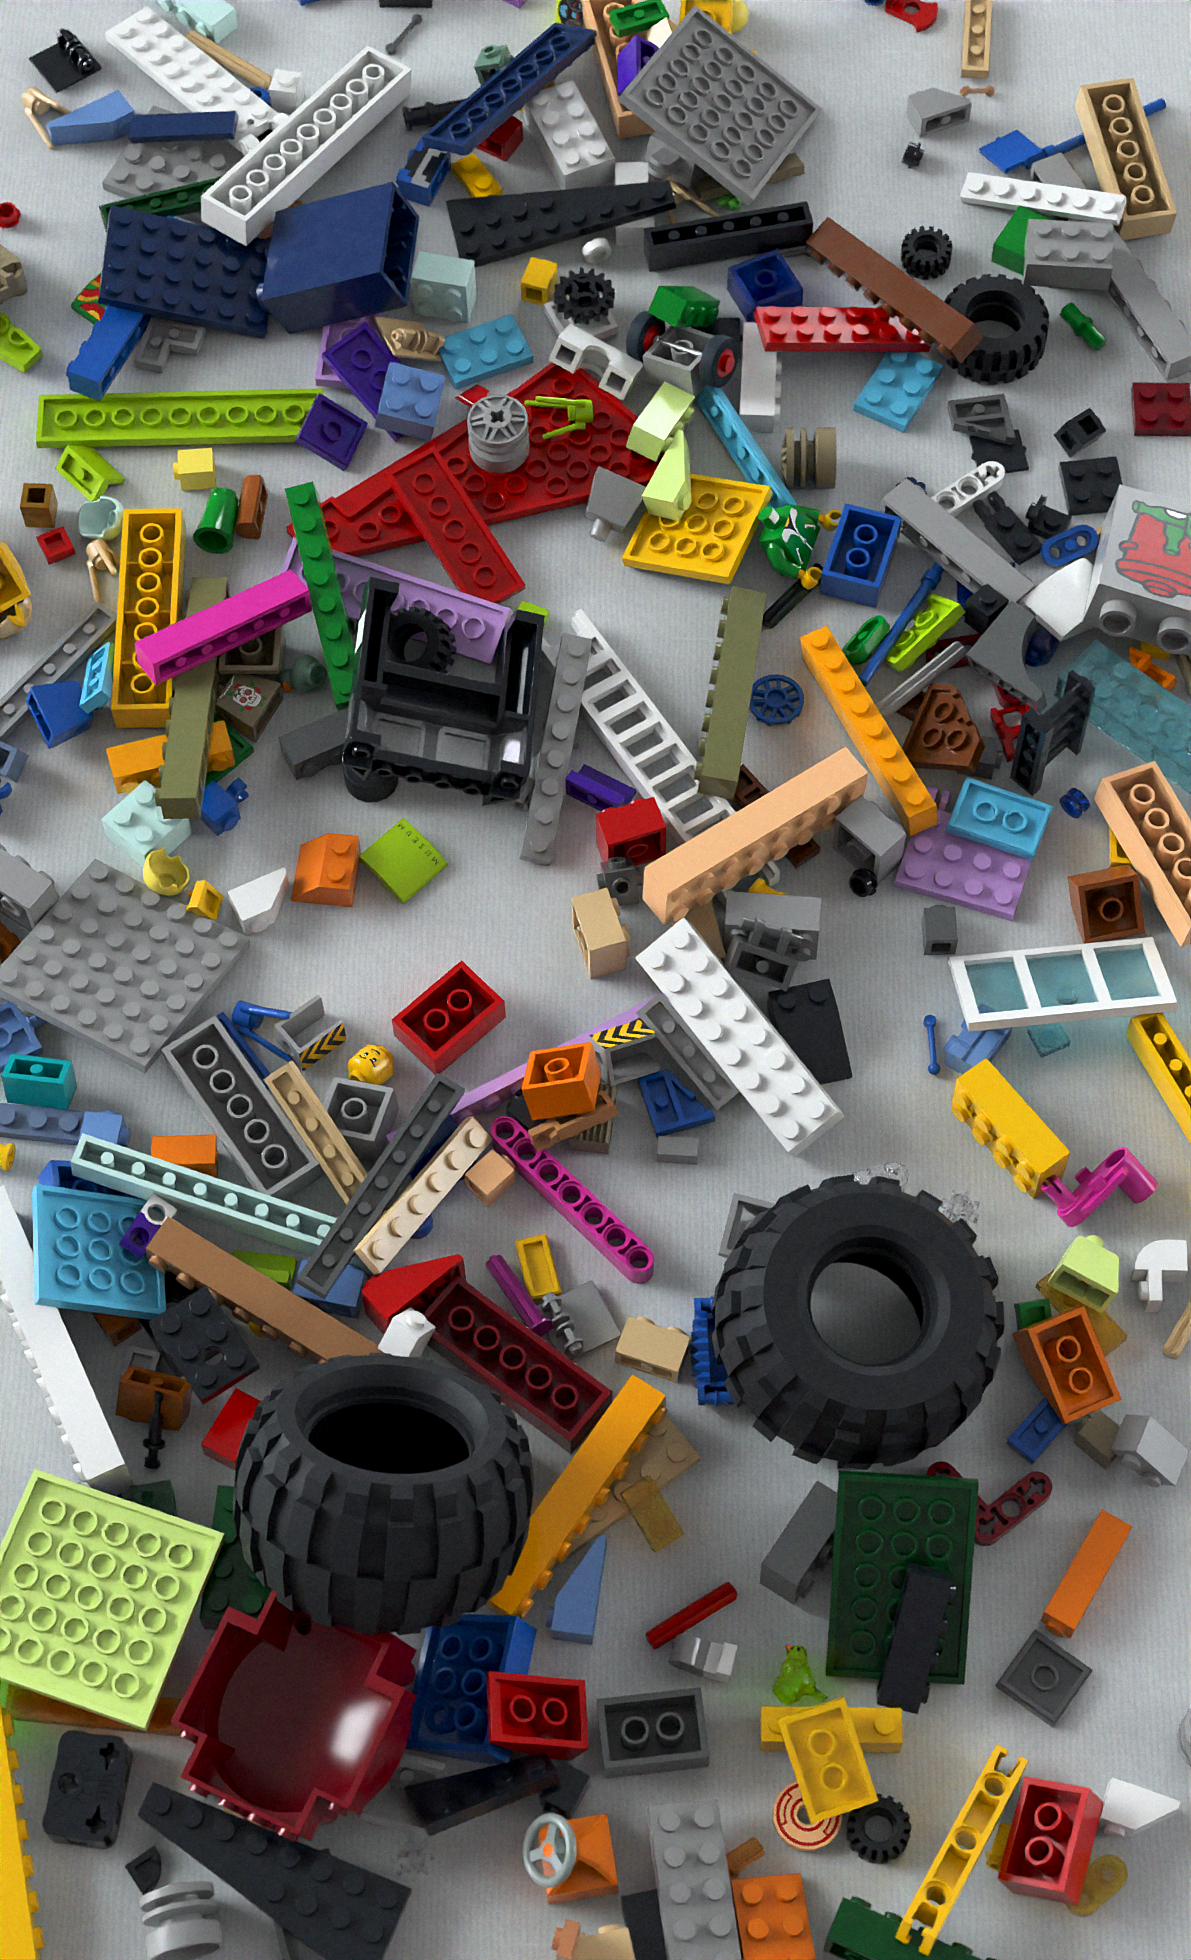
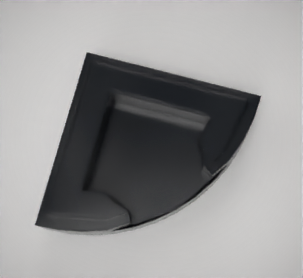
M155 1845L125 1865L143 1895L154 1890L161 1875V1858Z

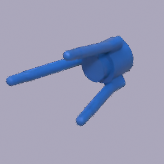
M241 1000L238 1001L232 1012L231 1020L234 1025L239 1026L238 1032L250 1037L285 1061L290 1062L293 1060L284 1051L252 1031L253 1028L261 1026L264 1016L289 1019L292 1012L261 1007Z

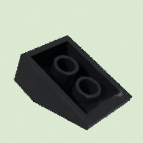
M830 979L788 987L787 991L779 989L768 992L767 1011L771 1024L817 1082L822 1085L852 1078L840 1015Z

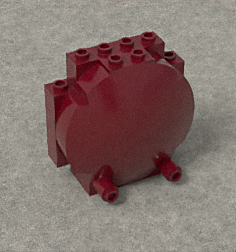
M273 1590L258 1619L228 1606L171 1721V1724L182 1729L179 1736L196 1744L180 1777L191 1782L188 1790L205 1798H208L211 1792L220 1797L217 1804L294 1842H297L299 1836L311 1841L318 1826L335 1822L340 1814L346 1817L348 1811L361 1815L364 1806L385 1787L393 1776L404 1754L410 1733L411 1708L417 1695L404 1687L411 1684L415 1678L416 1671L411 1662L417 1650L389 1632H376V1635L353 1633L354 1629L341 1626L331 1628L311 1621V1615L303 1611H292L277 1601V1593Z

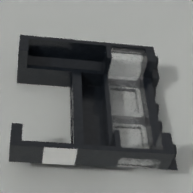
M370 577L363 589L342 763L363 781L366 780L371 771L381 777L395 776L404 778L410 783L424 782L433 784L439 789L453 788L462 790L468 795L482 794V806L518 800L520 798V789L529 777L545 615L515 609L503 629L498 648L495 684L385 661L391 606L398 595L400 583Z

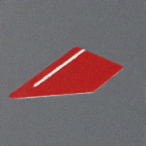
M476 384L455 397V399L472 408L474 403L488 396L489 390Z

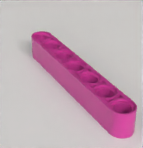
M508 1116L495 1119L490 1128L493 1149L500 1156L502 1154L506 1155L515 1165L514 1170L628 1280L636 1284L649 1281L654 1272V1256L650 1248L546 1149L537 1151L531 1142L529 1133L515 1119ZM508 1132L512 1134V1137L501 1139L498 1135ZM525 1153L535 1156L531 1160H522L520 1158ZM548 1174H552L557 1177L554 1181L547 1182L542 1179L543 1176ZM568 1196H576L579 1198V1200L575 1203H567L566 1201H564V1199ZM591 1217H598L602 1220L596 1225L586 1222ZM617 1238L623 1240L624 1244L615 1247L610 1245L609 1241ZM641 1260L646 1262L647 1266L638 1269L631 1264L634 1261Z

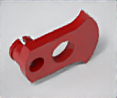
M886 0L885 13L913 25L916 32H921L931 27L936 21L938 5L937 2L926 3L921 0ZM915 7L918 9V12L909 14L904 9Z

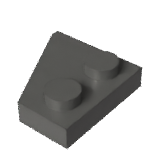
M1004 394L948 401L947 409L953 431L1009 445L1015 443V434Z

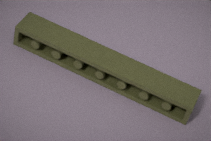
M732 586L729 598L723 597L720 614L725 615V620L719 621L716 636L722 638L721 643H716L713 660L718 661L717 667L712 666L709 684H714V690H708L705 707L711 709L710 714H704L701 731L707 732L706 738L701 737L697 754L703 756L702 762L696 763L694 780H699L697 793L732 800L734 798L739 779L767 595L765 592Z

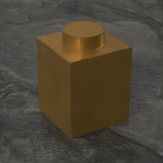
M24 483L20 510L25 527L54 528L58 502L53 484Z

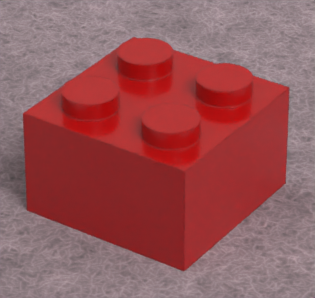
M654 797L647 799L639 798L630 804L618 808L609 807L596 814V845L603 862L608 861L612 857L623 856L631 858L635 867L666 855V825Z

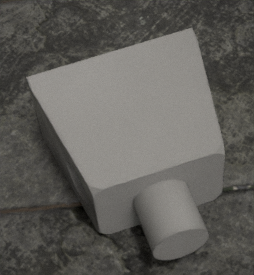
M598 466L593 478L585 517L595 522L590 536L598 541L606 542L611 529L622 533L642 503V494L646 487Z

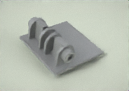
M593 1280L559 1296H555L554 1292H550L543 1296L544 1303L537 1306L543 1316L552 1321L553 1326L547 1333L552 1345L570 1360L621 1336Z

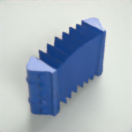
M714 1297L694 1298V1320L692 1322L690 1354H692V1376L695 1377V1388H698V1405L708 1403V1405H715L717 1407L718 1405H725V1403H728V1405L735 1404L725 1387V1381L729 1377L724 1364L717 1365L711 1336L715 1330V1320H713L711 1312Z

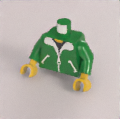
M791 504L775 509L771 506H766L758 514V519L764 524L759 537V545L768 556L772 569L779 572L781 576H788L795 580L797 577L800 578L802 586L806 589L814 588L821 578L822 571L817 567H810L807 571L805 570L820 531L817 522L821 523L825 530L833 531L838 527L839 523H834L831 519H839L842 513L839 510L833 509L824 515L819 514L820 510Z

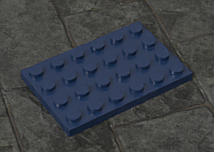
M111 205L97 304L265 339L268 315L259 306L257 286L265 278L267 260L264 252V243L266 239L256 237L245 246L212 227Z

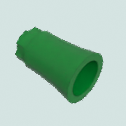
M217 487L213 489L207 500L201 521L193 534L195 544L204 551L223 554L229 552L233 547V534L239 499L236 497L237 493L232 489Z

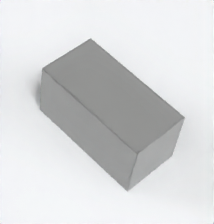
M658 1135L657 1162L697 1164L698 1138Z

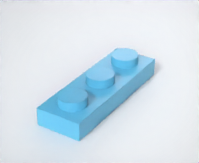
M111 641L88 656L79 705L87 714L95 708L104 707L111 698L115 645Z

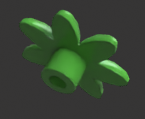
M732 194L716 199V203H719L718 207L729 205L730 211L740 209L739 203H744Z

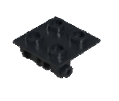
M65 28L57 31L58 43L29 58V61L56 93L102 70L101 65L76 35H72V32Z

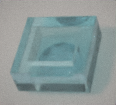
M1061 1023L1031 1025L1027 1028V1034L1041 1058L1070 1046L1071 1040Z

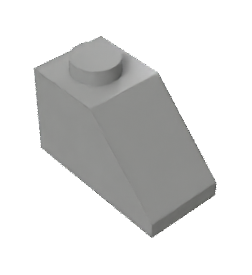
M930 88L908 96L907 116L919 137H923L969 122L972 102L968 98L936 88Z

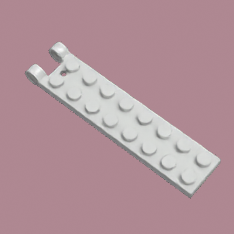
M148 6L105 32L106 39L111 45L193 113L236 111L239 118L235 139H228L227 141L238 149L244 157L259 144L257 136L269 128L272 131L275 130L288 118L285 113L279 114Z

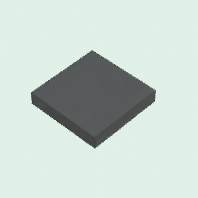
M1035 1629L998 1680L995 1687L1053 1728L1092 1673V1669Z

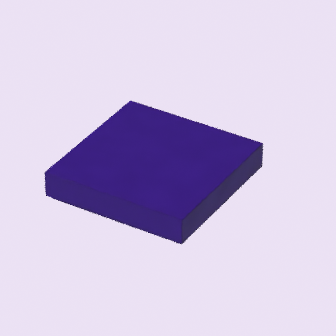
M319 393L315 397L295 442L344 471L348 468L368 423Z

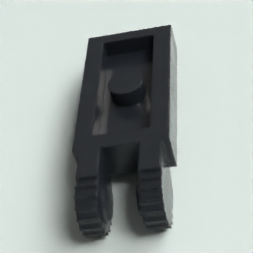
M993 491L987 495L991 507L997 512L994 515L991 514L989 507L982 500L974 502L973 508L983 521L984 527L1017 565H1021L1041 553V542L1009 506L1006 507L1004 499L997 492Z

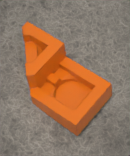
M1130 646L1128 651L1134 688L1159 703L1177 684L1176 676L1153 665L1152 658L1147 653Z

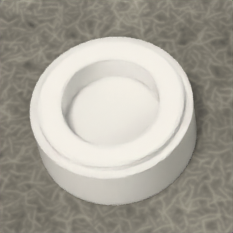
M605 238L594 239L588 242L582 249L585 260L591 264L606 260L612 251L608 240Z

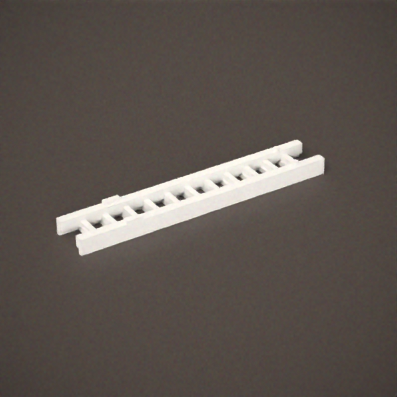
M577 610L576 616L571 618V626L577 633L576 636L593 639L590 651L592 656L589 658L586 677L602 668L609 675L605 680L583 691L579 712L644 799L655 798L666 829L677 844L681 846L691 840L693 834L716 821L721 822L736 812L725 798L697 793L699 780H694L696 759L583 610ZM542 637L541 661L554 677L560 644L551 648L544 637ZM620 690L625 699L599 712L593 703ZM636 711L643 721L616 735L610 724ZM652 733L660 744L633 758L626 747ZM669 755L676 766L650 780L642 768ZM685 776L693 788L666 802L659 790ZM702 799L710 810L683 824L675 813ZM771 860L758 872L769 887L777 884L780 878V870ZM732 888L715 894L725 908L727 891H733Z

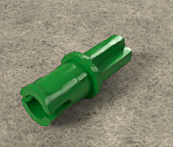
M1068 303L1061 309L1060 317L1072 327L1076 336L1081 335L1093 349L1098 351L1107 343L1106 338L1092 325L1093 320L1083 315L1074 303Z

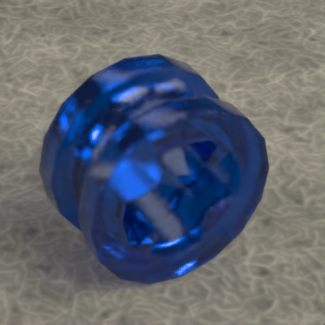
M1070 788L1067 795H1063L1059 800L1063 810L1069 816L1076 819L1082 815V811L1085 812L1090 808L1088 798L1077 788Z

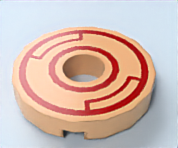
M795 1781L788 1784L778 1794L773 1805V1825L781 1840L787 1846L800 1852H815L827 1846L837 1837L842 1825V1814L810 1825L801 1823L797 1812L805 1807L798 1783Z

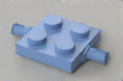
M10 1001L0 1005V1073L4 1071L10 1054L38 1056L43 1053L42 1045L35 1036L34 1029L49 1023L36 1015L28 1018L19 1010L17 1005Z

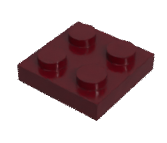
M1132 383L1134 436H1191L1190 383Z

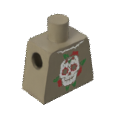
M233 674L226 685L219 682L216 713L230 727L256 743L283 701L281 683L249 674Z

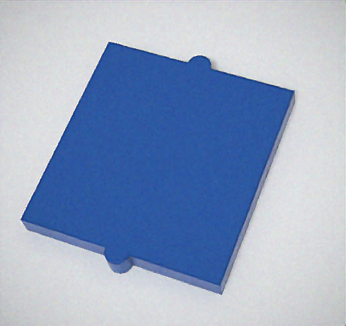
M1018 130L1001 138L997 137L995 141L979 148V152L1005 174L1021 166H1027V163L1043 156V150Z

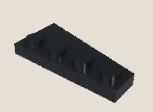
M546 1753L406 1786L404 1790L410 1805L430 1837L560 1784L558 1771Z

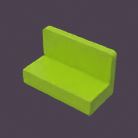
M67 445L55 468L89 501L99 500L100 496L104 495L109 484H123L126 479L92 447L86 445Z
M240 1250L232 1252V1256L289 1291L292 1290L297 1263L295 1257Z

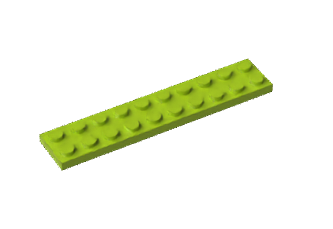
M323 388L105 393L101 401L82 394L39 395L36 445L37 448H66L67 445L115 447L295 442L315 397L319 393L324 395Z

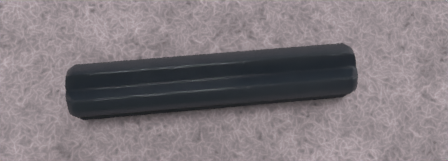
M816 563L812 566L819 568L821 571H823L824 568L819 563ZM799 578L764 612L762 624L769 629L774 628L814 588H804Z

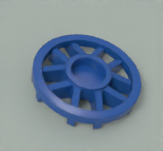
M779 674L767 675L758 679L753 684L749 708L756 717V720L767 723V726L772 724H790L793 719L800 715L804 704V694L799 684L793 679ZM776 681L777 687L770 688L769 682ZM781 681L789 684L790 686L782 689ZM764 684L766 691L757 688ZM795 690H796V692H797L796 695H792V696H788V695H787V694H789V693H791V692H793V691H795ZM753 696L762 697L764 699H753ZM799 701L798 707H795L792 704L794 702ZM755 706H756V707H762V708H761L760 711H758V710L755 708ZM787 708L792 714L788 715L784 709ZM768 710L772 712L770 717L764 716ZM777 713H778L782 718H775V717H776V715H777Z

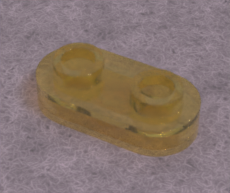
M1111 1854L1103 1855L1096 1859L1087 1868L1081 1893L1087 1895L1088 1903H1078V1906L1066 1904L1069 1911L1081 1917L1090 1916L1096 1912L1125 1884L1128 1877L1125 1863L1119 1857ZM1102 1871H1112L1114 1880L1106 1881L1102 1877Z

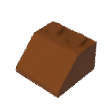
M1127 864L1068 876L1071 907L1084 944L1145 933L1139 877Z

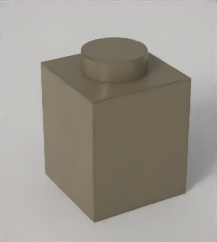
M1099 1409L1093 1417L1087 1414L1075 1428L1078 1434L1074 1444L1103 1469H1106L1117 1457L1111 1450L1120 1426Z

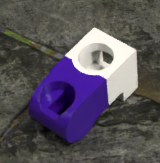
M153 1193L133 1220L132 1225L119 1245L141 1259L146 1254V1247L168 1216L173 1218L177 1209ZM151 1207L160 1208L164 1212L165 1217Z

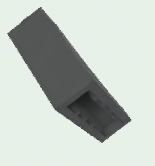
M1011 600L966 655L971 668L1040 714L1047 706L1045 694L1031 681L1025 670L1027 648L1033 635L1038 630L1036 614L1027 605L1022 604L1019 606Z

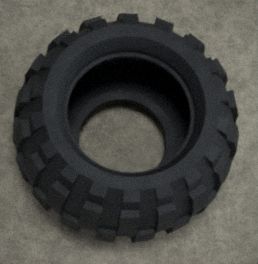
M854 1175L837 1176L823 1180L816 1189L811 1190L807 1184L780 1197L771 1209L759 1213L744 1230L726 1260L721 1278L715 1287L711 1310L713 1320H715V1330L711 1336L717 1365L724 1364L729 1376L725 1381L728 1393L737 1408L744 1404V1406L750 1409L757 1418L753 1427L766 1439L772 1442L778 1436L794 1446L793 1456L813 1464H818L822 1458L838 1461L837 1469L868 1470L872 1464L883 1463V1466H894L915 1459L926 1449L938 1446L970 1416L981 1402L986 1387L993 1381L999 1364L1001 1348L997 1347V1342L1004 1334V1301L996 1302V1296H993L992 1291L997 1287L999 1278L990 1256L984 1258L983 1255L978 1256L972 1246L976 1241L977 1235L962 1217L953 1223L938 1210L943 1201L923 1189L916 1197L902 1192V1186H899L900 1180L875 1176L871 1178L868 1184H860L859 1181H854ZM832 1263H853L878 1271L895 1283L907 1296L919 1321L920 1334L911 1349L899 1358L882 1364L853 1362L833 1351L816 1330L811 1313L812 1290L821 1272Z
M370 1353V1355L362 1356L343 1355L332 1357L326 1363L309 1364L294 1372L293 1379L281 1380L271 1390L270 1395H267L256 1406L252 1420L249 1419L239 1446L236 1460L233 1512L238 1543L242 1544L244 1559L254 1573L256 1572V1576L264 1588L272 1589L277 1593V1601L292 1611H303L311 1615V1621L331 1628L341 1626L354 1629L353 1633L376 1635V1632H396L398 1635L421 1633L423 1628L432 1626L444 1628L460 1621L462 1613L477 1612L503 1588L507 1576H512L528 1538L535 1482L528 1437L523 1427L517 1425V1419L511 1407L502 1405L501 1395L489 1385L477 1383L472 1380V1375L455 1367H445L436 1364L433 1360L415 1356H395L391 1353Z

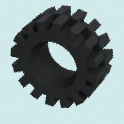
M920 226L919 232L914 228L911 230V235L907 233L905 240L903 239L901 249L903 269L907 268L906 272L909 275L915 272L914 277L919 279L920 275H924L923 280H928L929 275H932L933 279L938 278V273L943 275L950 266L952 241H949L947 233L942 236L943 230L938 229L937 232H934L933 226H929V230H925V226ZM929 249L934 251L936 255L926 257L919 255L916 251Z
M876 1794L877 1802L851 1810L846 1825L847 1841L849 1840L851 1843V1849L853 1852L856 1850L859 1853L858 1857L862 1860L865 1857L870 1859L869 1863L875 1864L876 1861H881V1864L888 1863L889 1859L895 1860L905 1850L910 1838L911 1823H909L910 1816L908 1811L905 1812L903 1810L904 1806L900 1802L898 1804L893 1801L894 1797L888 1795V1798H883L882 1794ZM873 1816L885 1817L892 1826L890 1838L883 1842L871 1840L865 1832V1823L869 1818Z

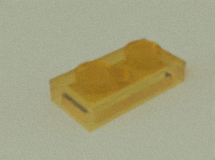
M645 1476L619 1493L653 1552H658L684 1535L651 1476Z

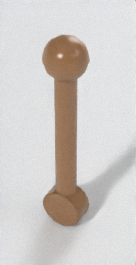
M967 85L960 90L962 97L969 94L992 96L995 93V88L991 85H988L986 88H970Z

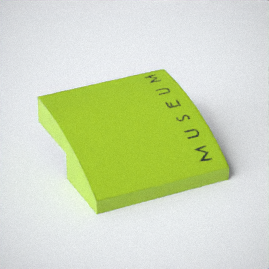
M404 818L359 855L360 862L381 879L382 886L403 904L448 866L445 859L431 843Z

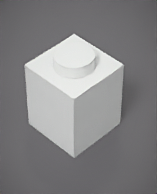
M275 69L269 87L271 108L276 112L292 114L302 105L305 94L301 72Z
M410 1307L393 1317L378 1348L384 1353H391L395 1356L420 1357L436 1327L426 1320L422 1313Z

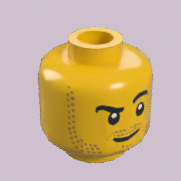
M368 1044L349 1059L347 1063L349 1080L382 1086L394 1073V1058L385 1047Z

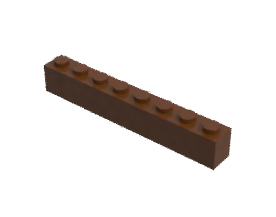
M827 217L806 240L807 245L812 250L810 256L820 265H823L824 262L828 264L827 268L837 278L844 276L846 278L845 282L856 292L859 289L863 290V295L874 305L879 302L882 305L881 309L891 318L898 316L900 318L899 322L910 332L914 329L918 331L917 335L927 345L931 346L932 343L937 345V351L947 360L953 357L959 363H962L984 338L973 322L831 218Z

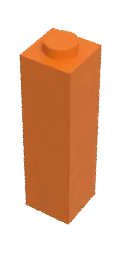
M1103 1509L1101 1510L1042 1615L1040 1621L1046 1624L1045 1628L1049 1632L1059 1637L1065 1635L1071 1639L1132 1528L1131 1525Z

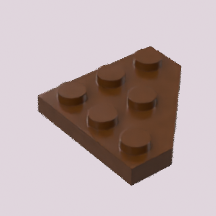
M929 684L902 746V750L913 768L975 772L985 749V744L960 691L954 685Z

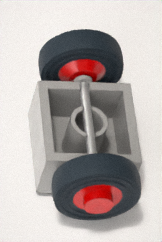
M648 311L640 312L634 318L626 337L627 355L644 363L647 383L661 387L664 382H667L695 397L704 388L705 384L716 388L725 386L732 378L738 364L739 347L735 339L726 335L714 336L689 327H674L672 325L665 332V322L651 315Z

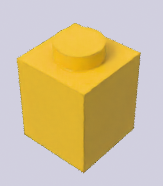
M531 257L520 282L521 300L542 306L550 302L555 291V284L558 283V263Z

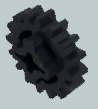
M580 268L578 274L570 270L569 278L561 276L560 284H555L554 304H557V312H564L565 320L573 317L574 324H577L581 319L584 320L586 325H589V319L592 318L596 322H600V315L607 317L609 309L614 307L615 289L612 288L611 279L605 280L603 272L598 276L595 275V269L593 268L589 273H585L584 269Z

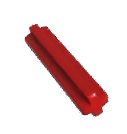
M730 1582L720 1585L646 1632L647 1641L653 1649H658L674 1639L677 1634H682L736 1600L737 1592Z

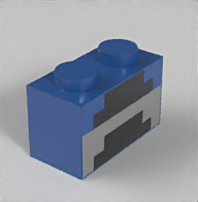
M419 140L415 149L410 150L404 169L401 168L396 177V184L406 200L430 207L451 169V153L424 147L423 141Z

